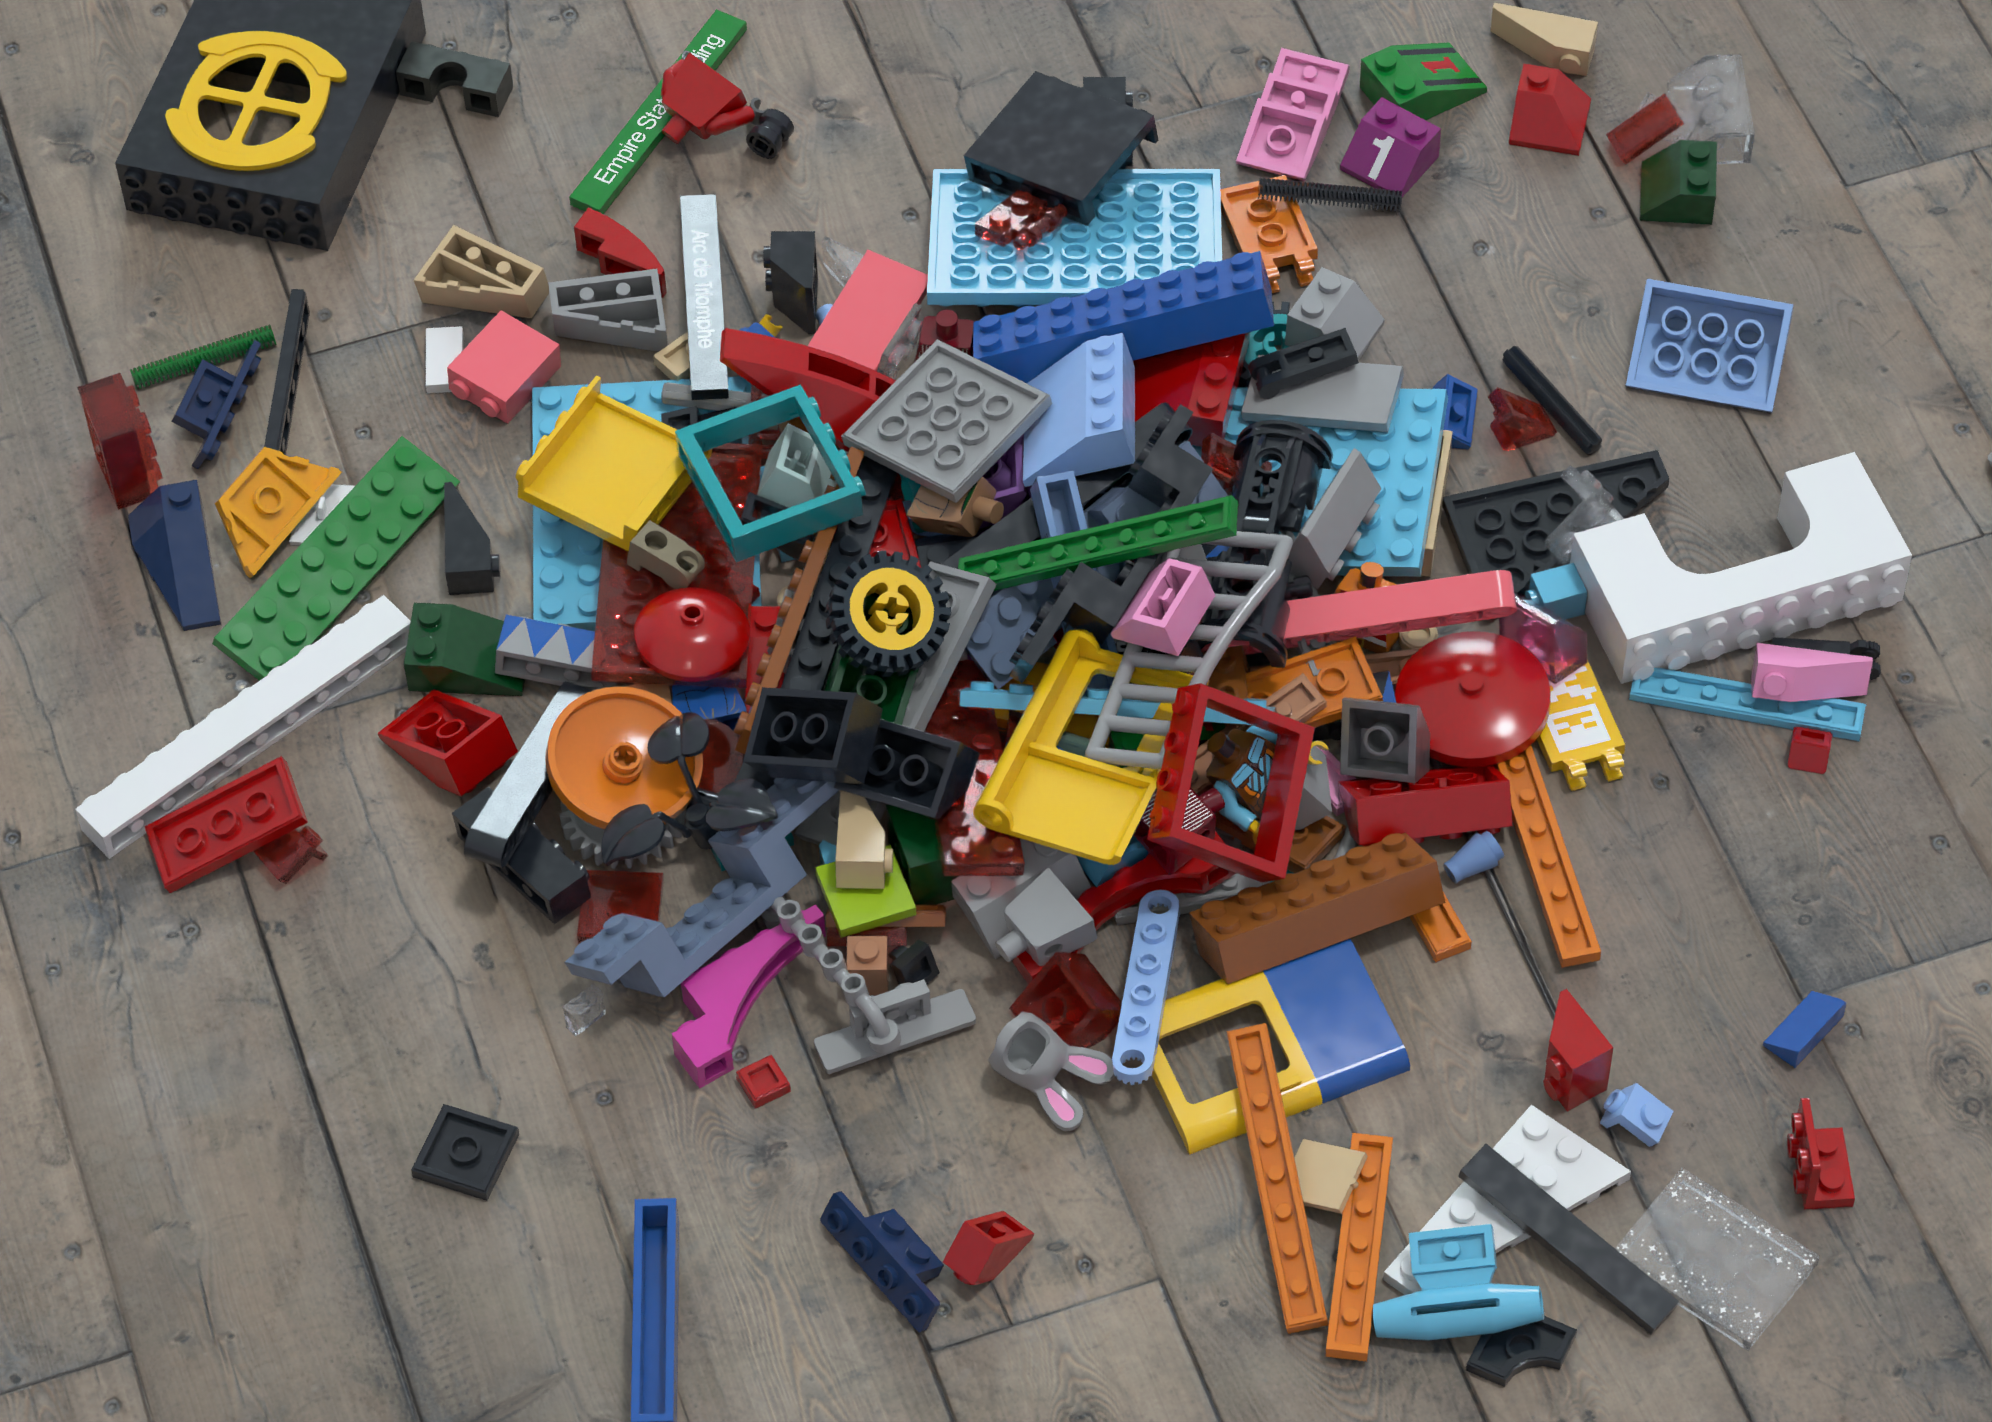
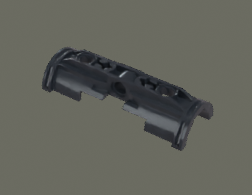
M1284 420L1259 421L1247 426L1240 432L1233 454V460L1240 461L1231 494L1238 501L1237 531L1279 535L1281 531L1300 532L1305 506H1307V510L1314 509L1322 469H1330L1332 464L1333 452L1322 436L1306 426ZM1270 460L1281 464L1275 471H1265L1261 468L1263 463ZM1263 484L1269 485V494L1265 496V499H1260L1264 490ZM1230 546L1227 551H1222L1218 555L1217 561L1242 564L1250 561V564L1268 566L1274 550ZM1287 559L1280 579L1233 638V640L1249 641L1250 646L1258 649L1268 658L1271 667L1285 668L1288 656L1283 640L1290 613L1289 604L1284 598L1292 567V562ZM1213 577L1211 587L1216 594L1246 596L1250 590L1245 593H1238L1232 590L1233 585L1245 581L1251 583L1254 587L1258 581ZM1207 609L1199 625L1223 627L1234 611ZM1196 640L1200 649L1213 642Z

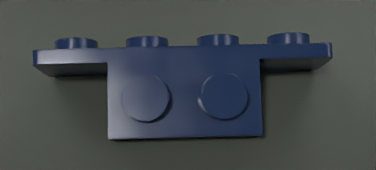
M253 341L244 355L235 376L203 359L198 365L171 421L204 439L192 463L194 468L199 469L205 459L212 461L217 453L221 441L217 440L216 437L219 431L226 432L235 413L229 411L232 403L239 405L248 388V385L242 382L246 375L249 377L253 376L261 361V358L256 356L261 345L260 342Z
M842 1191L833 1193L820 1218L821 1223L916 1331L922 1332L927 1330L940 1306V1302L923 1281L938 1277L944 1264L895 1209L864 1217Z

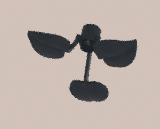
M686 712L669 719L658 727L651 735L647 747L651 759L658 764H670L678 760L679 767L695 802L685 813V825L661 811L652 814L650 808L645 804L630 806L616 814L607 825L601 843L602 859L605 865L609 866L616 861L634 858L649 852L661 842L664 836L665 825L663 822L680 831L684 838L692 835L696 844L701 849H712L708 840L718 831H733L752 827L777 819L778 814L771 803L765 787L759 781L747 778L726 785L720 790L717 801H712L709 806L704 805L687 767L685 757L701 754L708 745L710 732L705 720L700 715Z

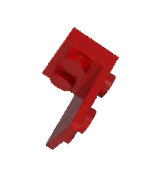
M1800 1098L1798 1112L1791 1115L1792 1134L1787 1135L1788 1156L1790 1159L1795 1158L1797 1169L1793 1170L1795 1194H1802L1804 1210L1853 1207L1855 1195L1843 1127L1815 1129L1810 1099Z

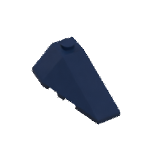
M197 480L159 486L128 515L133 549L145 564L153 582H156L164 595L167 605L183 631L221 625L204 507Z

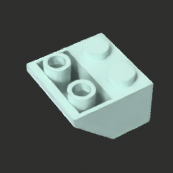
M789 423L786 425L768 454L757 495L790 508L822 496L827 485L834 487L836 481L829 479L831 472L809 433Z

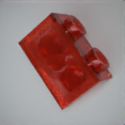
M307 825L305 827L301 826L253 851L276 879L284 884H287L312 856L321 861L328 857V854L320 846L323 839Z

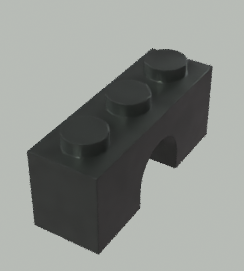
M413 41L410 42L396 71L401 96L433 103L441 89L454 85L461 86L463 88L466 110L495 117L500 116L513 89L510 63Z

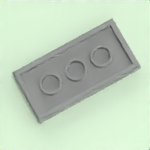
M1358 363L1282 389L1275 397L1270 399L1260 397L1256 389L1257 381L1251 377L1241 411L1244 421L1284 420L1305 426L1388 432L1404 377L1403 366Z

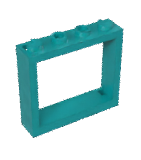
M801 384L675 431L678 456L736 562L863 515L861 496L866 495L863 483L858 476L853 477L850 473L851 466L843 449L837 450L835 436L830 424L822 423L820 409L813 396L808 398ZM800 416L840 489L742 525L703 452Z

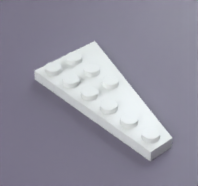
M1533 1105L1524 1112L1493 1148L1568 1211L1584 1202L1588 1204L1599 1198L1600 1193L1615 1184L1619 1186L1630 1180V1170ZM1463 1182L1420 1230L1422 1232L1492 1224L1496 1253L1509 1245L1514 1247L1531 1237L1466 1182ZM1410 1244L1405 1247L1384 1271L1383 1277L1385 1282L1404 1295L1422 1290L1412 1274Z

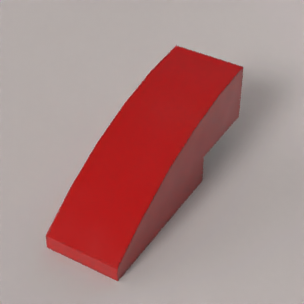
M588 207L574 226L577 251L599 259L600 271L605 275L657 269L661 297L664 298L667 293L665 272L655 255L626 227Z

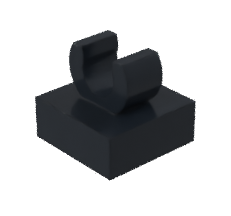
M919 939L909 948L899 944L888 954L894 960L891 966L899 985L915 983L923 979L928 984L940 974L930 946Z

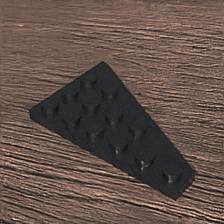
M1658 450L1444 496L1442 507L1468 574L1495 570L1510 571L1512 573L1515 600L1518 601L1529 590L1531 574L1560 567L1570 562L1573 534L1630 517L1666 490L1669 486L1670 478Z

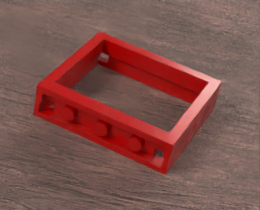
M1202 683L1178 688L1175 703H1172L1173 714L1170 729L1164 741L1165 753L1162 768L1156 780L1157 792L1154 807L1149 815L1151 822L1147 840L1259 882L1285 879L1315 728ZM1206 707L1277 734L1254 855L1182 828Z

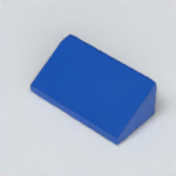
M1447 374L1432 388L1447 390L1448 403L1443 430L1453 431L1451 448L1469 449L1472 441L1478 389Z
M1811 991L1763 1042V1046L1796 1068L1844 1017L1846 1002L1836 997Z

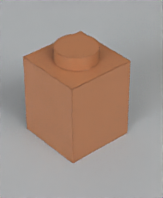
M847 936L848 972L850 974L857 973L864 977L869 995H879L888 992L889 955L887 936Z

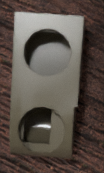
M649 520L630 541L627 565L638 571L644 567L660 576L672 588L678 589L687 588L705 568V561L699 552L687 545L685 541Z

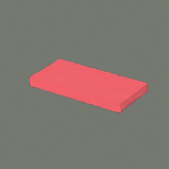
M867 250L808 346L841 356L879 372L926 296L928 275Z

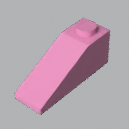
M1757 643L1751 674L1752 697L1798 702L1867 695L1873 657Z

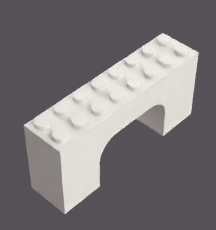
M1849 453L1785 472L1777 519L1793 549L1710 574H1696L1676 566L1665 554L1645 513L1573 534L1570 564H1575L1587 590L1585 614L1620 683L1630 682L1633 679L1645 680L1653 674L1654 668L1679 670L1690 663L1704 659L1712 660L1724 653L1737 649L1752 648L1757 643L1771 640L1773 637L1786 638L1792 633L1801 630L1820 628L1828 622L1845 617L1853 618L1865 611L1879 607H1890L1902 601L1912 554L1856 453Z

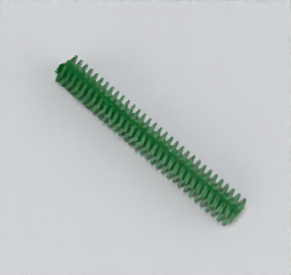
M269 324L268 326L265 325L264 328L260 327V330L258 328L251 330V333L247 331L246 333L243 332L242 335L238 334V337L234 335L229 337V339L225 338V341L222 339L216 341V343L212 342V346L209 343L207 346L203 345V348L200 346L194 348V350L191 349L190 352L188 350L185 353L182 352L181 355L178 353L177 357L173 355L172 357L169 356L168 359L164 358V361L162 359L159 362L156 360L155 364L151 362L150 364L147 363L146 366L142 365V368L140 366L137 369L134 367L133 371L130 369L135 387L138 390L137 385L140 389L142 384L146 387V382L150 386V380L155 384V379L157 383L160 382L159 378L163 382V376L166 380H168V375L172 379V373L175 377H177L176 372L181 376V370L184 375L186 374L185 369L188 373H190V368L194 372V366L197 369L202 359L211 364V361H213L214 365H216V359L218 363H221L220 358L225 362V356L227 360H229V355L234 359L233 354L237 358V352L242 356V351L246 354V350L249 349L254 340L261 343L262 349H264V344L268 348V342L271 346H273L272 341H274L275 345L277 344Z

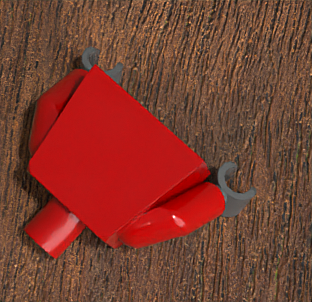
M687 50L683 51L681 60L677 61L663 73L661 88L662 104L672 118L662 129V133L676 144H679L689 130L705 140L711 135L716 136L749 123L758 126L759 118L766 110H758L761 104L759 98H753L750 105L747 106L746 98L740 88L703 63L702 57L698 59Z

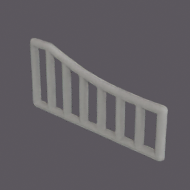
M1237 531L1236 536L1202 543L1274 550L1268 566L1181 559L1178 557L1182 548L1163 552L1159 565L1170 558L1203 568L1206 576L1257 580L1258 582L1246 596L1215 593L1216 596L1208 609L1230 610L1234 612L1223 627L1197 625L1189 639L1213 641L1203 658L1141 652L1143 646L1132 643L1127 644L1085 751V757L1112 765L1151 769L1162 768L1165 753L1164 743L1160 753L1104 748L1110 731L1166 736L1169 732L1171 721L1117 716L1123 699L1175 703L1178 688L1129 684L1135 667L1193 672L1194 675L1189 685L1199 683L1206 685L1235 635L1280 579L1293 546V540L1290 536Z

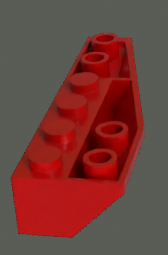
M725 328L721 333L720 362L767 396L801 384L808 398L812 396L815 398L820 409L822 423L830 424L836 440L835 445L847 452L850 448L844 445L841 436L896 381L864 365L803 344Z

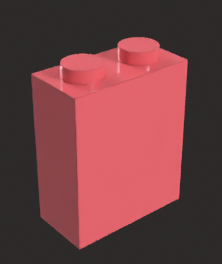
M501 310L447 367L449 390L457 398L468 400L480 407L489 417H497L508 424L532 398V388L542 387L561 367L560 344Z

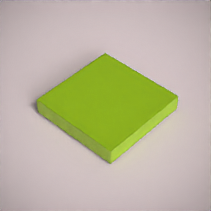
M891 845L886 846V849H892ZM894 852L893 873H885L884 889L836 888L835 862L815 867L816 877L841 938L916 915L915 903Z

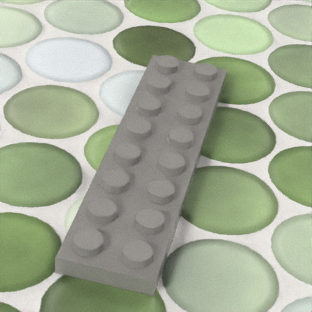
M929 562L928 564L933 569L929 575L933 580L939 576L943 582L940 587L941 593L948 592L949 600L946 603V607H951V616L947 620L950 626L940 647L929 661H925L919 668L902 722L903 726L923 732L997 585L989 577L934 562ZM840 790L799 824L795 832L798 837L820 845L822 840L837 845ZM865 798L880 822L887 804Z

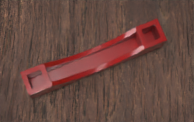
M1215 831V837L1213 840L1225 844L1224 841ZM1149 853L1145 859L1135 865L1124 867L1117 871L1113 878L1100 886L1085 890L1077 901L1093 918L1097 931L1102 924L1115 916L1117 912L1140 902L1143 896L1151 891L1166 890L1173 894H1204L1237 873L1193 857L1176 872L1168 875ZM1083 947L1044 966H1039L1027 951H1024L1011 961L1034 993L1038 995L1070 975L1075 960Z

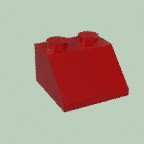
M1566 988L1560 992L1549 1040L1543 1085L1549 1097L1554 1101L1558 1100L1568 1112L1607 1090L1613 1046Z

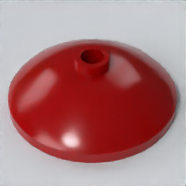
M678 588L658 595L643 607L635 622L634 641L641 659L655 672L678 681L700 682L720 677L734 669L742 661L749 647L750 627L743 610L729 597L705 588Z

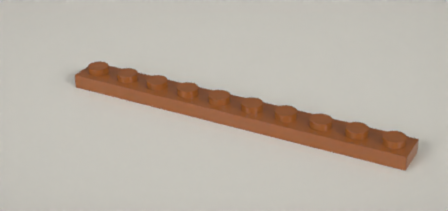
M850 447L847 453L851 466L850 473L853 477H856L865 452ZM831 473L829 479H832V480L835 481V479H834V477H833V475H832V473ZM835 482L834 487L827 485L823 495L840 489L837 482ZM837 525L813 533L812 535L815 536L814 541L806 540L798 560L804 563L803 570L795 569L788 589L794 591L792 598L785 596L777 615L778 618L783 619V623L781 626L774 625L766 646L773 648L770 655L763 653L755 673L762 677L760 684L752 682L744 702L751 706L749 713L741 711L733 733L740 735L735 751L743 754L746 752L762 687L776 688Z

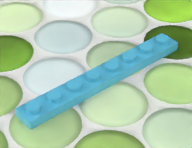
M972 681L971 688L965 687L960 691V706L1025 710L1034 694L1033 685L1010 684L1009 690L994 689L993 682ZM1087 689V695L1082 696L1074 714L1100 715L1109 690ZM1254 698L1243 699L1245 701H1248L1250 703L1256 704L1258 706L1275 712V707L1266 706L1267 700ZM1123 699L1117 716L1153 719L1161 702ZM1206 707L1203 722L1251 725Z

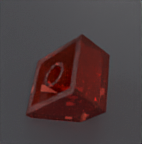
M1055 952L1009 1009L1015 1017L1021 1012L1034 1014L1050 1026L1069 1046L1090 1048L1106 1039L1117 1026L1122 1002L1085 954Z

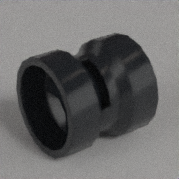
M767 109L759 118V125L754 126L746 136V142L757 155L766 159H772L781 150L782 142L787 141L794 132V125L783 112L776 109Z

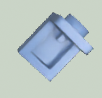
M1635 1083L1622 1090L1616 1089L1608 1096L1604 1103L1606 1111L1600 1124L1605 1128H1609L1619 1123L1650 1147L1659 1143L1673 1110L1638 1083Z

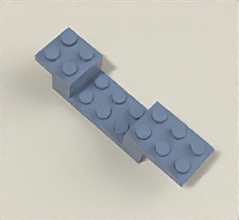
M1184 441L1178 446L1204 462L1189 441ZM1212 472L1192 504L1228 496ZM1127 486L1126 488L1110 489L1083 512L1087 528L1157 513L1160 507ZM1125 561L1097 567L1098 573L1114 582L1125 566ZM1051 578L993 591L965 647V651L988 682L994 683V689H1000L1012 679L1009 675L1015 664L1009 660L1027 632L1033 636L1035 635L1029 628L1047 600L1053 604L1055 603L1054 600L1049 598L1053 592ZM1060 624L1056 632L1062 628V624ZM1054 637L1051 638L1042 654L1057 643Z
M775 778V784L767 790V793L778 814L777 819L748 828L718 831L708 840L730 878L716 884L710 896L703 902L688 908L684 913V918L673 927L667 929L662 922L621 913L611 917L604 923L603 930L593 938L581 942L574 949V954L564 962L571 974L610 985L620 979L626 988L666 997L773 905L776 898L782 897L807 875L786 841L785 836L839 791L834 788L835 782Z

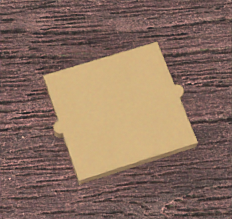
M1303 1139L1294 1158L1304 1206L1342 1214L1352 1190L1359 1185L1357 1179L1368 1157L1367 1154L1362 1151Z

